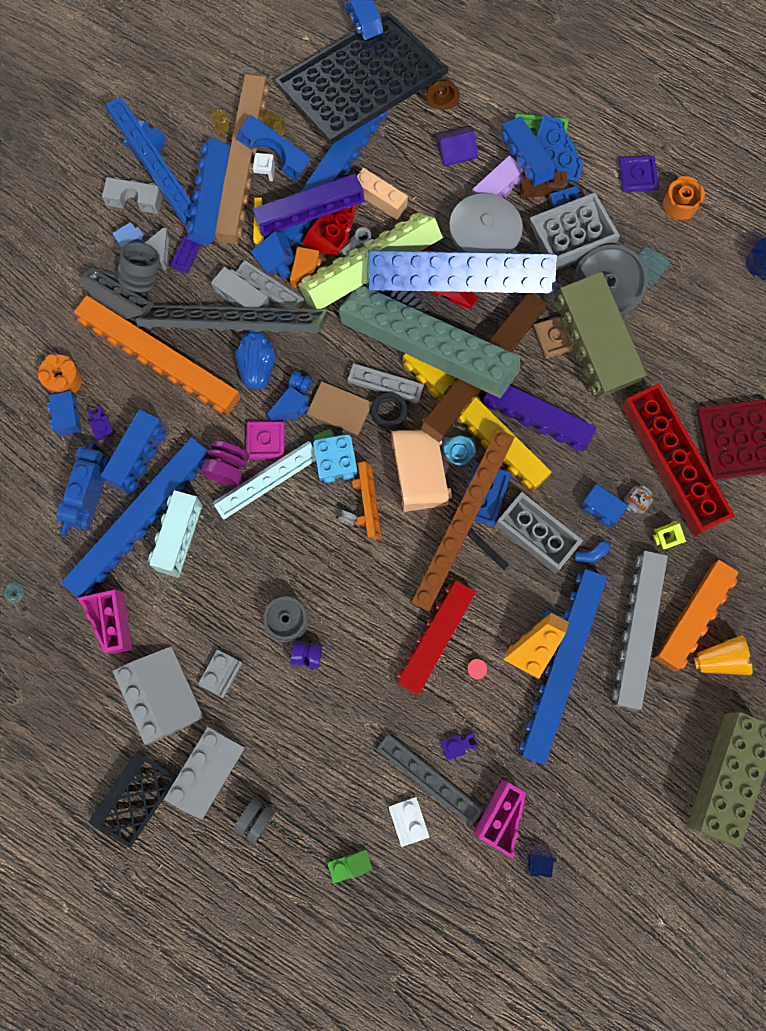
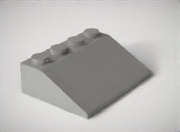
M596 193L535 215L529 219L541 253L557 255L556 271L580 262L587 253L597 247L617 245L620 236Z
M172 646L130 662L113 671L145 745H151L204 718Z

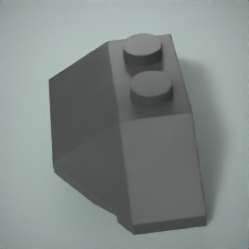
M92 268L81 275V279L91 297L125 320L144 314L154 305L148 292H134L126 289L117 280V274Z

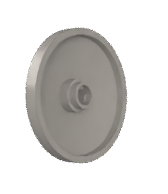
M487 193L475 194L463 199L454 208L449 223L450 237L460 252L512 253L519 244L523 229L522 219L517 209L506 199Z

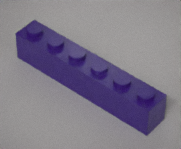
M353 174L253 208L252 210L260 233L264 237L272 234L274 231L278 232L365 202L364 191L357 175Z
M509 386L501 398L487 392L483 402L489 409L498 410L508 418H515L522 425L535 428L540 434H548L555 441L570 445L575 451L584 452L597 428L513 386Z

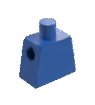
M274 231L255 247L251 253L268 274H279L282 279H286L291 275L287 266L295 258L286 234Z

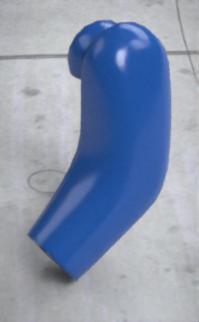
M601 541L590 551H576L575 561L594 563L609 552L610 544L607 541Z

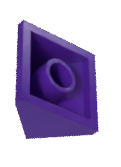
M466 126L434 134L444 167L478 158L475 131L470 127Z

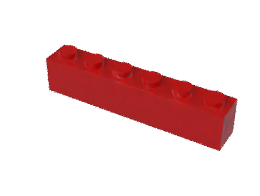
M455 581L453 585H448L444 592L447 597L444 602L440 600L436 606L435 611L438 613L435 618L430 617L425 627L428 630L425 636L423 634L419 636L416 645H418L415 653L413 651L410 652L406 659V662L409 663L405 670L401 668L396 677L399 680L397 685L416 696L419 695L476 591L458 581Z

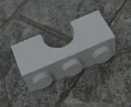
M107 177L102 194L106 206L124 209L125 202L129 198L136 197L138 198L137 203L141 212L159 214L163 194L156 184H144L135 180L126 181L117 177Z

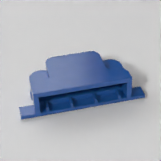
M91 441L89 448L85 446L78 448L64 498L57 509V520L64 522L60 535L66 538L70 527L89 531L105 482L101 474L110 458L97 451V444Z

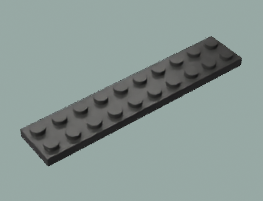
M154 304L147 312L139 315L136 321L137 326H145V328L162 327L163 329L177 327L183 330L198 328L199 330L216 329L218 331L234 329V331L252 330L253 332L264 330L273 333L289 331V333L307 332L309 334H316L321 331L328 313L327 310Z

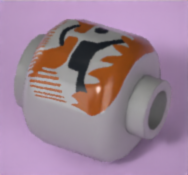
M642 485L632 487L624 498L625 504L628 505L627 510L632 514L644 513L653 502L652 492Z

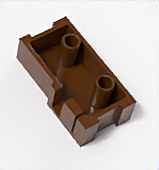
M554 172L553 179L536 186L526 176H522V183L519 185L520 199L549 196L551 193L564 190L568 184L567 172Z

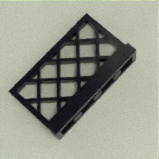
M138 750L88 823L98 827L128 848H131L169 792L177 776ZM144 762L153 767L154 774L142 777L141 767ZM137 773H139V777H138V778H134L135 775H136ZM166 775L172 779L168 786L159 788L157 776ZM154 777L156 789L144 791L142 779ZM140 780L142 792L130 794L129 784ZM126 790L127 795L122 796V794ZM160 790H164V792H163L162 795L160 796V792H159V791H160ZM157 791L158 801L155 804L147 805L145 794ZM142 795L144 806L132 809L131 797ZM128 798L130 809L118 812V800ZM114 807L115 813H110ZM153 807V808L151 809V811L149 812V814H148V809H147V808ZM145 809V820L135 823L133 811ZM130 812L132 824L120 826L119 814ZM116 815L117 827L109 829L102 824L107 817ZM141 825L139 829L136 831V826ZM133 827L134 836L130 842L122 837L121 829Z

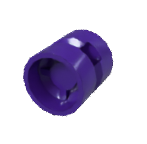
M295 640L290 665L301 667L305 664L307 668L318 670L323 645L317 643L308 645L306 641Z

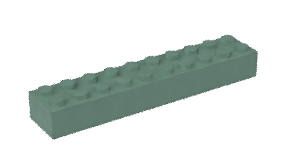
M363 285L355 289L339 308L342 324L496 397L501 398L520 371V356L379 292L369 290Z

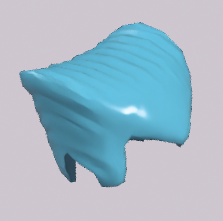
M462 435L444 437L441 445L442 454L451 463L458 466L464 465L475 456L476 440L474 437Z

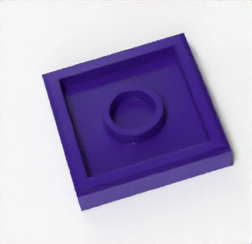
M655 156L619 158L622 193L658 190Z

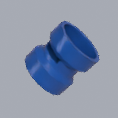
M295 370L289 380L288 388L291 386L306 395L311 387L313 377L308 375L302 376L301 372Z

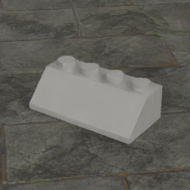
M207 727L164 800L180 810L203 820L245 747L212 727Z

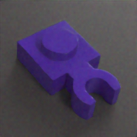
M98 405V412L96 414H92L90 409L87 410L88 415L94 420L89 422L97 441L115 434L107 415L103 416V410Z
M468 734L464 740H461L460 735L442 740L441 744L446 760L466 755L465 748L476 749L478 744H469V739L474 737L475 734Z

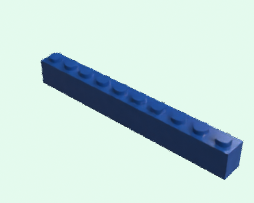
M388 110L335 142L300 192L339 180L345 174H348L353 161L358 160L362 148L368 145L371 135L377 132L381 120L384 121L386 119ZM314 219L278 232H284L290 246L295 248L297 243H301L306 230L312 227Z
M191 437L61 584L78 598L92 595L94 588L106 580L107 573L120 564V559L123 555L128 554L133 549V544L145 536L146 529L158 521L159 515L163 510L168 509L167 501L169 496L173 495L174 490L183 493L186 484L189 481L192 482L197 477V472L203 466L204 461L210 459L208 450Z
M585 569L582 573H578L576 577V591H572L569 602H571L570 608L566 609L563 615L565 617L564 620L569 622L568 628L552 656L551 665L547 664L544 675L547 677L545 683L540 684L538 690L540 695L539 701L535 702L532 707L531 713L534 715L532 721H528L525 732H527L525 740L521 741L518 750L521 752L520 757L546 765L608 578L604 575Z

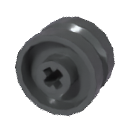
M279 597L271 601L265 609L263 615L264 626L275 640L290 643L300 639L305 634L308 627V615L298 600L291 597ZM288 616L289 621L286 623L282 622L284 617Z

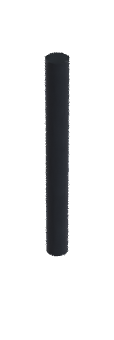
M454 512L449 516L451 521L455 515ZM470 528L467 536L505 570L509 564Z

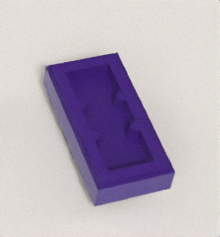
M184 235L170 265L171 269L188 274L201 244L188 240L187 235Z

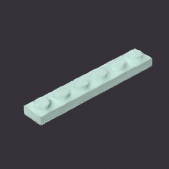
M309 441L212 502L223 520L316 461L314 447Z

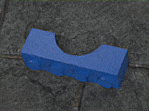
M252 115L249 116L241 127L236 138L251 150L260 146L274 150L281 159V171L294 181L298 180L311 159L304 151L296 148L289 140H285L275 130L270 129L260 119Z

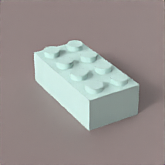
M174 490L173 495H170L168 498V510L162 516V528L156 534V546L154 551H151L148 561L150 562L149 565L157 572L179 578L203 505L197 496Z

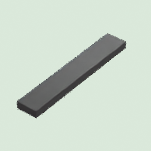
M387 734L376 748L379 753L471 827L484 811L390 734Z

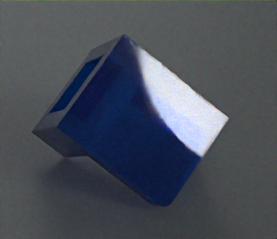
M529 852L527 874L535 877H552L553 863L556 862L557 858Z

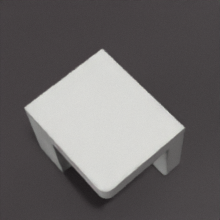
M255 153L254 173L268 174L269 181H273L275 171L274 156L271 154Z

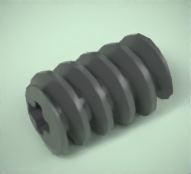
M410 291L391 292L390 298L425 314L427 313L428 309L423 310L425 303L418 304L421 298L417 297L414 299L415 291L409 293Z

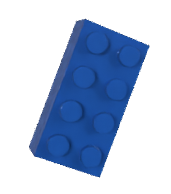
M140 409L138 410L101 474V477L111 487L129 496L131 492L137 489L139 478L146 473L150 459L156 456L158 445L165 440L167 435L160 419Z

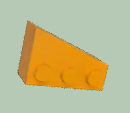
M550 613L534 626L529 633L523 635L513 646L511 645L507 649L503 660L539 679L565 636L569 622Z

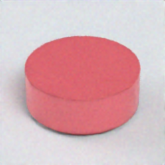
M474 659L468 664L467 672L471 678L481 679L487 673V665L483 660Z

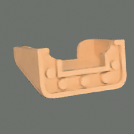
M422 430L392 431L391 443L398 470L403 512L448 505L449 499H452L451 488H447L439 446L442 445V440L439 443Z

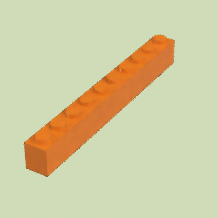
M86 295L73 312L78 318L76 321L84 327L89 326L92 328V332L99 337L101 335L105 336L106 340L113 346L119 345L122 347L121 350L127 355L131 356L133 354L141 364L152 366L151 369L159 375H166L167 379L175 385L176 383L180 384L182 389L188 394L194 393L202 403L206 404L208 402L213 405L212 408L218 413L222 414L224 412L228 415L241 398L236 389Z

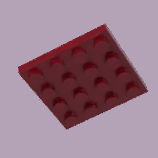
M766 399L701 407L696 410L708 468L715 481L766 474Z

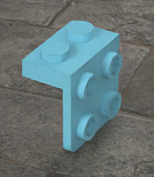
M350 435L314 441L313 445L320 481L324 480V483L335 482V478L342 477L343 480L353 479L354 475H357Z

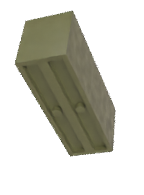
M603 272L560 288L553 304L556 311L560 312L562 326L569 333L568 340L571 345H574L576 359L583 366L582 373L585 379L588 378L591 394L596 399H600L638 384L646 377L647 374Z
M741 712L723 715L686 826L687 829L723 844L741 848L766 771V722Z

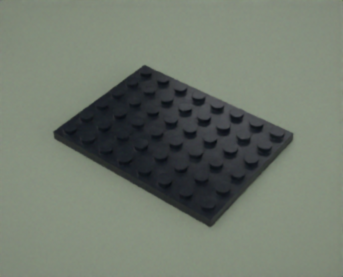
M389 11L380 16L384 33L364 40L361 34L354 31L274 79L276 86L331 145L448 73V67Z

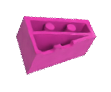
M111 590L78 598L79 603L82 604L86 612L87 619L90 620L94 628V633L104 653L116 654L132 650L124 592Z
M502 780L473 835L514 859V847L518 838L517 831L522 817L526 793L511 783Z

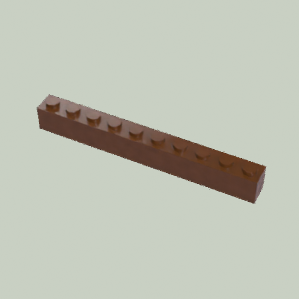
M528 293L525 297L521 296L516 304V309L512 308L506 316L508 319L505 322L502 320L496 328L497 332L495 335L491 333L486 340L487 342L512 353L533 324L543 314L547 306L546 302L533 293ZM455 378L454 381L456 383L453 386L449 385L443 393L445 395L443 399H438L432 407L434 410L431 413L427 412L421 420L423 422L421 430L440 443L482 389Z

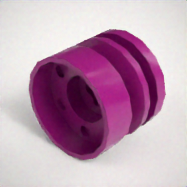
M212 441L210 445L212 450L208 451V455L214 460L206 459L204 461L201 474L221 484L234 487L239 486L243 473L237 468L246 467L247 464L244 461H248L249 453L230 443Z

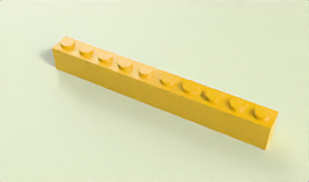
M408 354L403 355V366L409 372L412 371L416 375L418 382L425 384L429 388L431 395L435 398L438 397L442 400L445 396L443 393L449 385L453 386L456 383L454 381L456 377ZM477 398L472 401L457 420L461 424L464 423L468 427V431L474 437L477 436L486 449L497 428L515 436ZM515 436L503 463L508 467V471L513 476H517L521 480V484L526 489H530L533 492L550 476L551 471Z

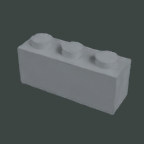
M224 267L211 282L213 291L236 307L267 308L270 305L266 292L261 289L257 290L249 280L240 278L239 274L233 269L229 270Z

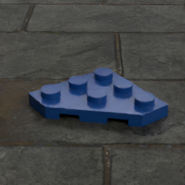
M543 115L536 139L554 163V172L561 173V171H566L568 181L578 184L584 164L581 158H579L575 150L576 148L567 135L562 121Z

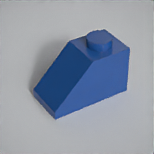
M290 386L267 413L268 420L270 422L294 420L298 419L301 415L304 416L309 409L308 398Z

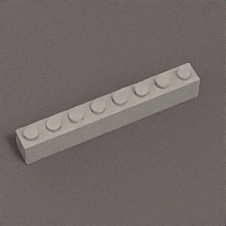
M644 551L636 558L635 566L638 569L637 574H634L632 580L634 591L629 597L631 609L630 612H627L625 619L628 626L627 631H624L622 636V642L625 643L623 650L619 654L621 665L620 669H617L615 680L618 682L617 688H614L612 693L613 706L635 711L642 710L668 558L666 555Z

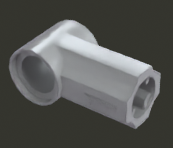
M365 227L357 229L355 235L339 252L340 255L344 258L349 255L348 253L351 250L363 247L365 242L372 239L370 230ZM362 237H367L364 241L360 240Z

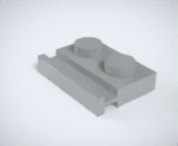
M217 649L198 685L224 698L243 663Z

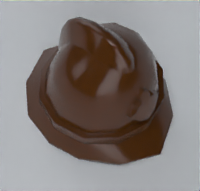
M441 77L429 87L426 94L427 103L439 110L458 106L460 99L459 89L451 80Z

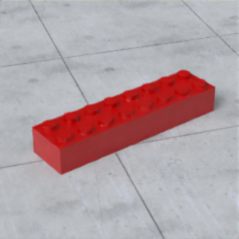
M660 383L627 398L621 407L694 537L734 517L735 514Z

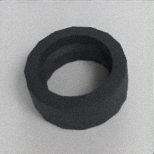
M386 392L380 394L372 404L374 422L378 427L385 430L399 428L407 418L405 400L396 393ZM387 401L397 403L401 410L399 417L394 421L383 420L378 413L382 403Z

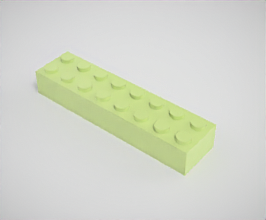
M415 213L410 216L408 221L400 222L395 225L394 229L382 232L379 235L380 237L375 240H368L364 243L363 247L351 250L348 253L349 255L344 258L335 259L332 265L318 269V273L313 276L304 277L298 286L307 304L315 309H322L367 283L368 250L422 251L442 239L443 237L435 218Z

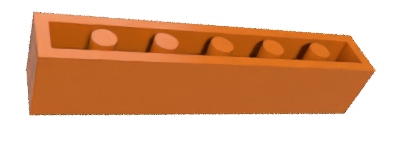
M721 560L712 563L654 659L672 671L683 669L688 663L686 658L690 652L693 653L696 650L698 638L705 635L708 630L706 625L718 614L716 609L719 604L722 605L728 597L726 593L729 588L732 589L737 583L738 571Z

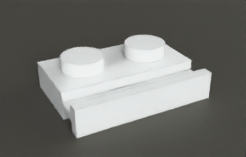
M416 797L388 806L401 847L429 838Z

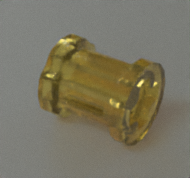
M222 110L214 111L211 115L214 131L218 134H224L229 130L226 113Z

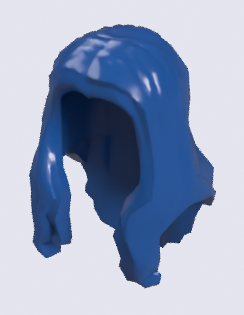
M250 330L240 340V346L236 349L235 357L242 383L251 390H260L265 388L270 380L271 371L275 363V353L272 343L268 342L264 334Z

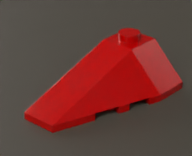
M357 205L319 217L309 229L302 243L310 249L318 250L319 254L338 255L348 242V235Z

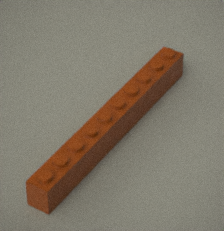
M497 428L412 600L413 605L430 612L515 436Z

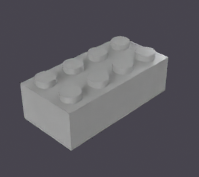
M523 492L519 494L495 525L555 574L583 541Z

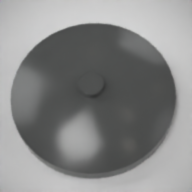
M603 245L591 250L581 259L576 267L573 283L603 272L621 316L629 314L638 307L647 290L648 275L644 262L633 250L621 245Z

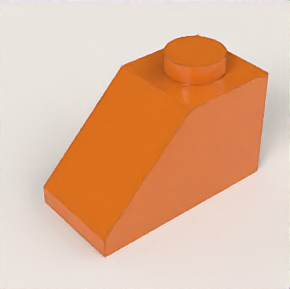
M297 248L290 277L291 288L298 287V284L302 282L301 280L304 277L313 276L321 268L322 258H320L318 250Z

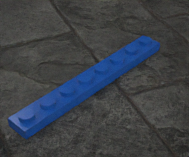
M119 97L106 104V110L186 228L191 219L189 210L193 203L123 98Z

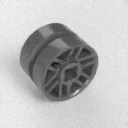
M255 798L244 810L233 829L241 837L249 830L246 840L253 845L260 839L275 815V812L268 807H265L260 813L263 804Z

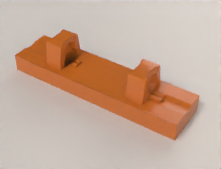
M367 462L358 463L360 479L353 480L352 486L356 490H362L365 515L357 517V525L366 526L368 538L373 540L382 539L372 465Z

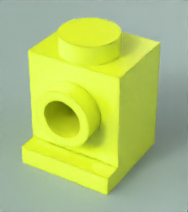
M676 521L654 529V542L656 546L660 545L662 549L686 542L680 523ZM669 532V537L664 538V533Z

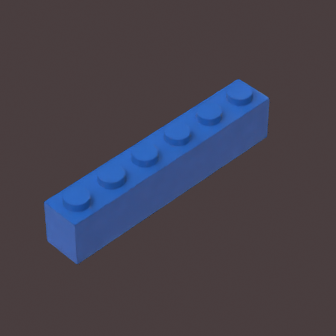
M211 137L206 143L202 144L200 149L202 157L197 165L199 173L196 175L194 182L197 184L192 194L194 202L189 210L191 219L186 227L188 232L187 239L206 247L215 237L230 145Z

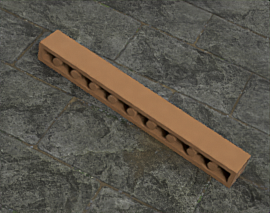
M245 74L215 231L216 241L238 244L239 238H242L243 227L241 225L242 221L245 222L246 210L244 209L245 205L249 203V194L247 193L248 189L252 187V178L250 177L251 173L254 174L253 161L255 153H258V147L251 150L236 138L239 130L250 115L264 123V116L262 114L263 111H266L267 101L265 98L269 96L270 86L267 85L266 77Z

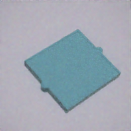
M648 246L639 255L647 270L648 285L652 287L671 263L663 258L660 253H656Z

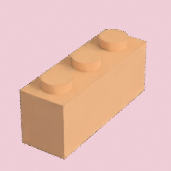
M365 168L357 175L363 187L364 199L397 220L407 208L408 196Z

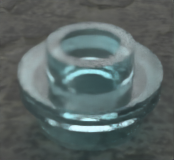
M17 583L9 584L4 590V597L11 603H17L24 597V589ZM17 590V595L13 597L12 592Z

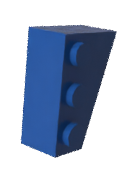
M346 0L344 3L345 11L347 14L349 13L352 24L355 23L357 33L361 34L364 40L384 33L381 17L373 0Z

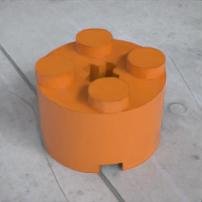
M682 176L677 178V180L670 184L664 196L663 207L665 214L668 217L679 220L691 219L704 200L705 191L703 186H700L693 177Z
M48 355L39 367L38 379L51 394L72 391L74 394L81 387V373L74 362L67 356Z

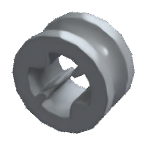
M342 510L340 512L342 515L338 517V521L348 526H354L353 521L357 519V516Z

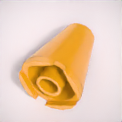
M743 635L697 653V657H694L695 668L700 669L701 673L752 675L753 673L752 663L748 664L750 662V652Z

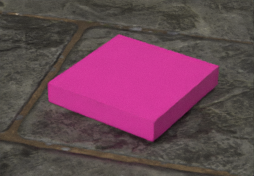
M284 421L247 422L246 452L250 455L248 460L281 459L285 456Z

